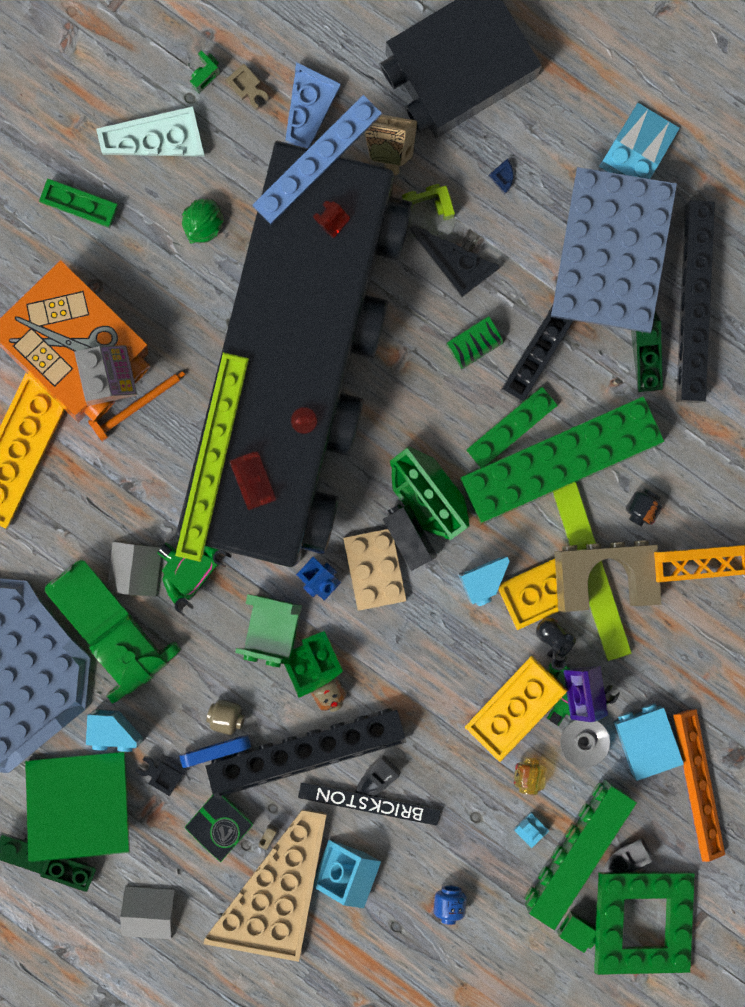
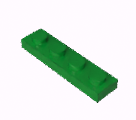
M541 387L466 449L467 453L480 468L485 467L558 405Z

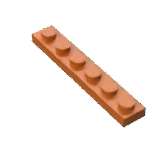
M689 709L674 714L673 717L680 753L684 763V774L702 861L710 862L724 856L725 850L697 709Z

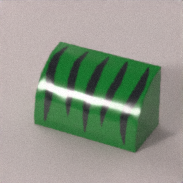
M488 316L447 342L446 346L462 370L502 345L503 341L497 328Z

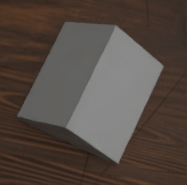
M113 542L107 588L111 592L156 597L161 556L157 552L161 547Z
M125 886L120 915L122 936L171 940L175 889Z

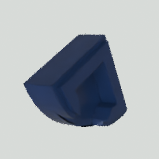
M508 159L488 176L504 195L510 189L513 181V169Z

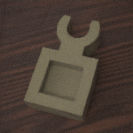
M245 64L241 65L226 79V83L242 100L247 96L250 98V104L255 110L259 109L258 104L255 103L257 97H263L266 102L269 101L265 91L257 90L261 83Z

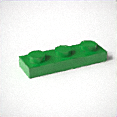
M48 178L39 199L41 204L109 229L118 208L116 203Z

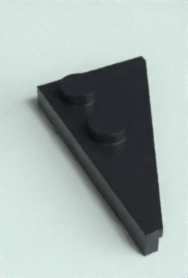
M414 225L409 228L410 232L461 298L500 269L497 264L491 263L475 253L468 252L446 239L443 240L423 228H418Z

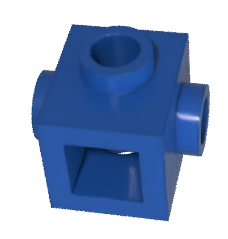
M314 557L296 574L306 584L303 588L313 598L318 595L324 601L341 584L334 576L337 571L327 562L322 565Z

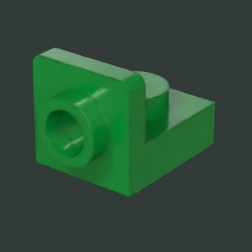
M202 50L197 54L206 66L197 68L191 75L192 79L190 80L192 87L198 94L220 75L217 67L219 62L212 54L208 53L206 55Z

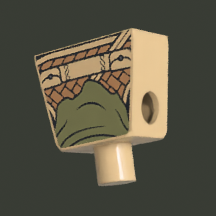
M382 115L365 132L370 159L373 162L384 163L385 168L391 169L394 175H398L399 166H403L413 156L417 121Z

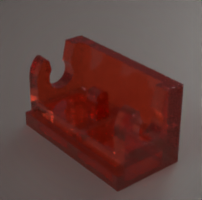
M258 451L229 461L248 510L276 501Z

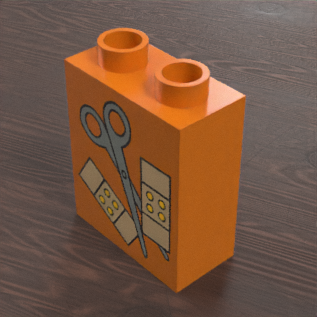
M61 260L0 318V347L78 423L86 415L93 422L98 421L113 406L115 400L87 406L75 351L98 346L126 345L135 384L151 367L144 360L149 354L148 345Z

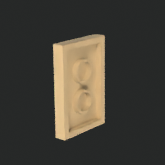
M385 529L343 538L358 611L405 602L406 596L395 541L389 530Z

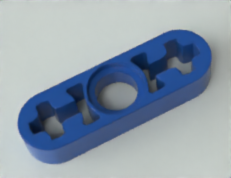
M244 735L181 754L179 757L182 768L234 754L249 749L252 746L249 736Z

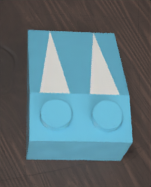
M637 103L599 167L610 173L650 179L680 128Z

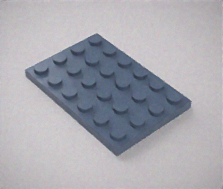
M577 167L551 317L651 333L677 183Z

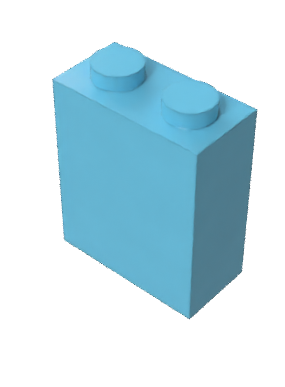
M656 703L642 707V712L634 715L632 712H627L619 715V720L614 721L632 776L636 781L684 765L665 709L662 706H656Z

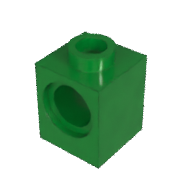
M569 911L557 930L558 936L585 953L588 948L591 949L595 945L596 928Z

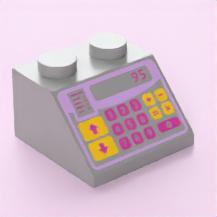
M126 345L98 346L74 352L87 406L137 395Z

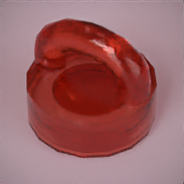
M299 408L292 414L291 424L297 432L307 434L315 429L317 418L311 409Z

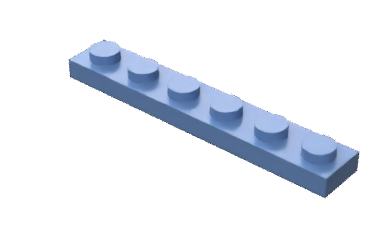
M363 95L252 206L272 225L382 116V113Z

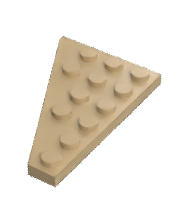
M306 809L300 811L206 935L204 944L299 962L327 813Z

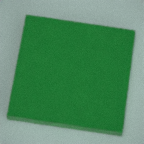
M125 752L25 761L29 862L130 853Z

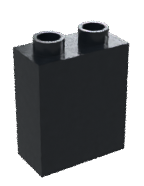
M454 0L386 41L385 55L387 59L379 63L389 85L395 90L404 84L413 99L411 103L405 106L409 118L417 121L416 129L421 132L430 127L436 138L536 79L542 67L503 0Z

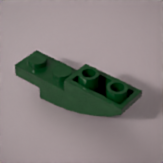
M3 832L0 834V861L39 873L40 877L84 892L88 891L96 871L95 867L77 858L29 862L27 838L23 840Z

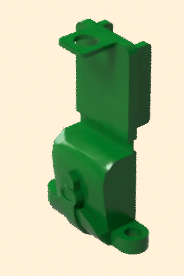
M83 559L74 562L45 586V593L79 634L89 643L92 654L118 683L106 695L112 704L116 703L126 694L130 695L142 684L152 680L155 674L168 665L169 660L181 650L180 646L173 641L160 651Z

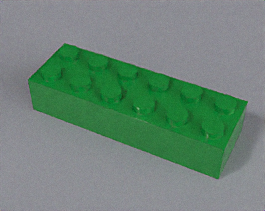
M606 779L603 783L599 782L595 786L591 794L594 797L589 804L585 803L578 813L579 820L575 825L571 824L565 833L566 840L563 845H558L551 855V858H553L552 862L548 867L544 866L538 875L539 882L535 888L530 887L524 897L528 913L553 930L556 929L637 804L629 794Z

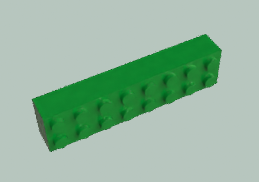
M643 396L461 477L460 481L480 525L656 448L664 443V439Z

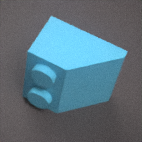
M502 556L459 574L470 603L482 606L492 601L491 597L497 594L510 562L507 556Z
M328 840L315 875L313 887L344 906L364 908L381 861L363 851Z

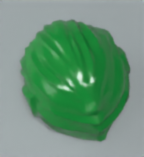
M196 199L190 206L185 208L182 214V227L190 244L209 242L217 237L222 229L223 214L220 211V206L213 199Z

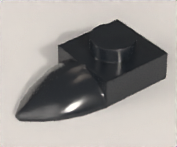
M383 755L366 770L357 786L356 793L375 796L400 776L401 771Z
M641 837L616 851L606 862L603 871L632 872L653 862L654 858Z

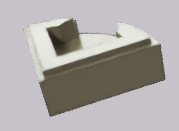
M271 824L267 826L258 843L260 848L268 849L278 828Z

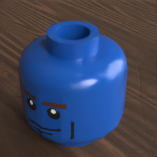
M442 886V889L436 892L434 898L433 912L435 916L441 919L443 924H456V921L465 917L467 896L457 886Z

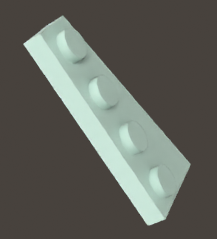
M193 107L96 129L103 155L205 157Z

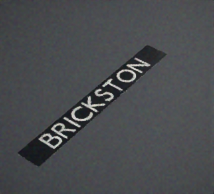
M301 782L298 795L300 799L435 826L438 824L440 810L303 782Z

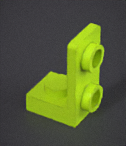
M435 184L425 188L426 192L417 194L416 191H411L402 195L403 200L411 201L413 204L437 197L438 200L434 201L438 216L443 215L444 221L454 218L455 212L447 186L440 187V184Z

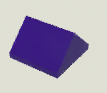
M601 666L563 670L565 685L568 690L567 698L570 718L578 721L596 722L608 716Z

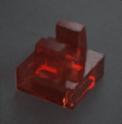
M325 201L323 206L326 210L321 216L316 213L313 218L330 236L335 238L350 217L334 201L332 203Z

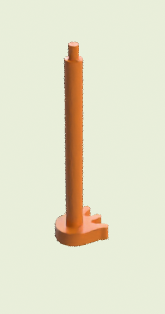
M182 371L177 375L174 374L101 426L97 421L93 422L91 419L88 420L89 425L103 442L108 438L106 432L180 381V378L185 376V373Z

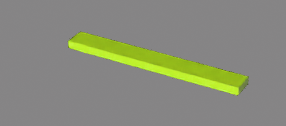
M223 352L175 556L199 562L202 561L249 358Z
M574 483L554 492L553 496L569 545H577V550L586 549V544H596L577 484ZM600 561L592 568L588 577L589 607L606 659L611 661L632 653L602 561Z

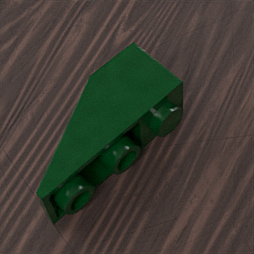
M655 311L651 333L631 330L638 392L663 390L661 320Z

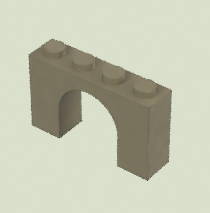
M649 540L634 541V546H625V542L610 543V548H601V543L586 544V549L577 550V545L562 546V551H554L558 611L589 610V574L598 562L608 558L620 563L627 573L630 606L661 605L660 582H656L654 552H658V545H649Z

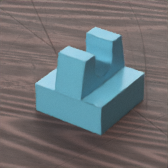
M532 812L514 828V831L531 848L549 832Z

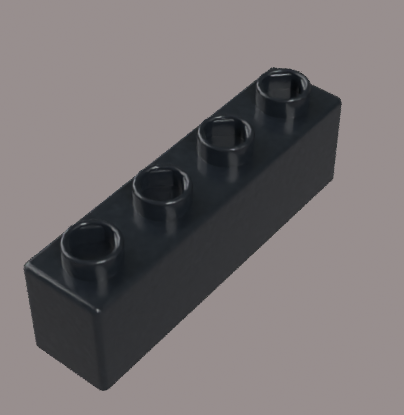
M275 141L261 196L309 148ZM340 156L272 225L257 211L176 532V539L179 540L224 352L249 358L205 546L286 567H293L300 562L303 549L320 554L326 553L339 504L338 496L318 491L327 453L329 451L345 456L351 455L364 404L363 398L343 393L352 353L369 358L376 356L389 304L386 299L367 295L376 258L381 256L393 260L400 259L413 209L411 201L392 197L394 173L391 169Z

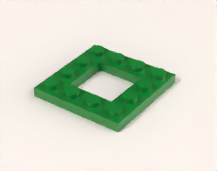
M598 872L594 973L597 975L690 973L695 873ZM624 899H666L664 946L622 947Z

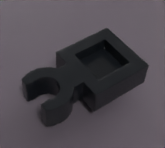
M144 756L142 760L149 764V769L143 770L138 767L136 772L141 776L149 775L152 777L148 784L170 796L183 773L163 761L157 767L151 757Z

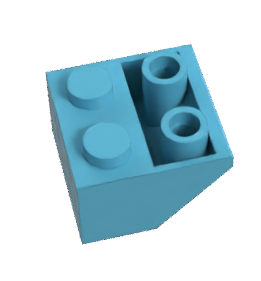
M93 710L87 715L86 745H91L93 750H107L108 747H118L117 751L132 752L143 741L141 734L120 711Z

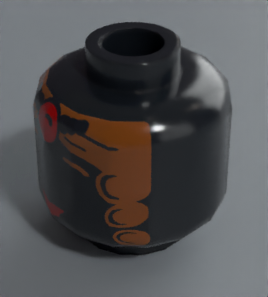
M645 488L643 491H635L626 506L627 513L631 515L629 520L640 527L644 523L652 525L663 509V505L660 502L661 497Z

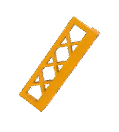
M745 545L654 552L656 582L745 575ZM734 556H741L742 570H735L729 564ZM712 558H716L722 563L716 572H712L706 566ZM689 560H694L699 565L693 574H690L683 568ZM663 562H671L676 567L671 576H664Z

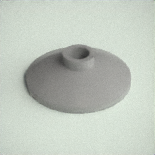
M574 720L562 732L560 739L561 751L571 764L583 768L592 767L599 764L608 754L610 737L606 728L598 721L585 722ZM582 737L588 738L586 745L580 744L579 741Z

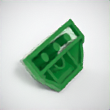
M408 446L390 460L393 491L404 506L410 505L423 530L452 540L470 526L464 496L435 458Z

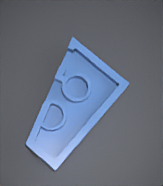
M297 62L285 140L293 145L310 148L341 84Z

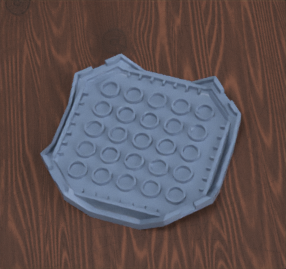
M0 578V772L10 773L28 756L87 709L88 681L92 656L73 640L44 605L28 580Z

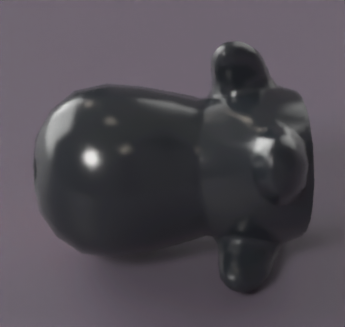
M545 618L536 627V635L539 640L552 647L547 654L548 657L552 658L553 653L558 652V656L563 658L576 643L574 635L572 633L565 634V629L554 618Z

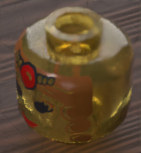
M525 757V762L516 764L513 783L516 788H519L520 793L538 795L539 791L545 789L547 768L539 764L540 759Z

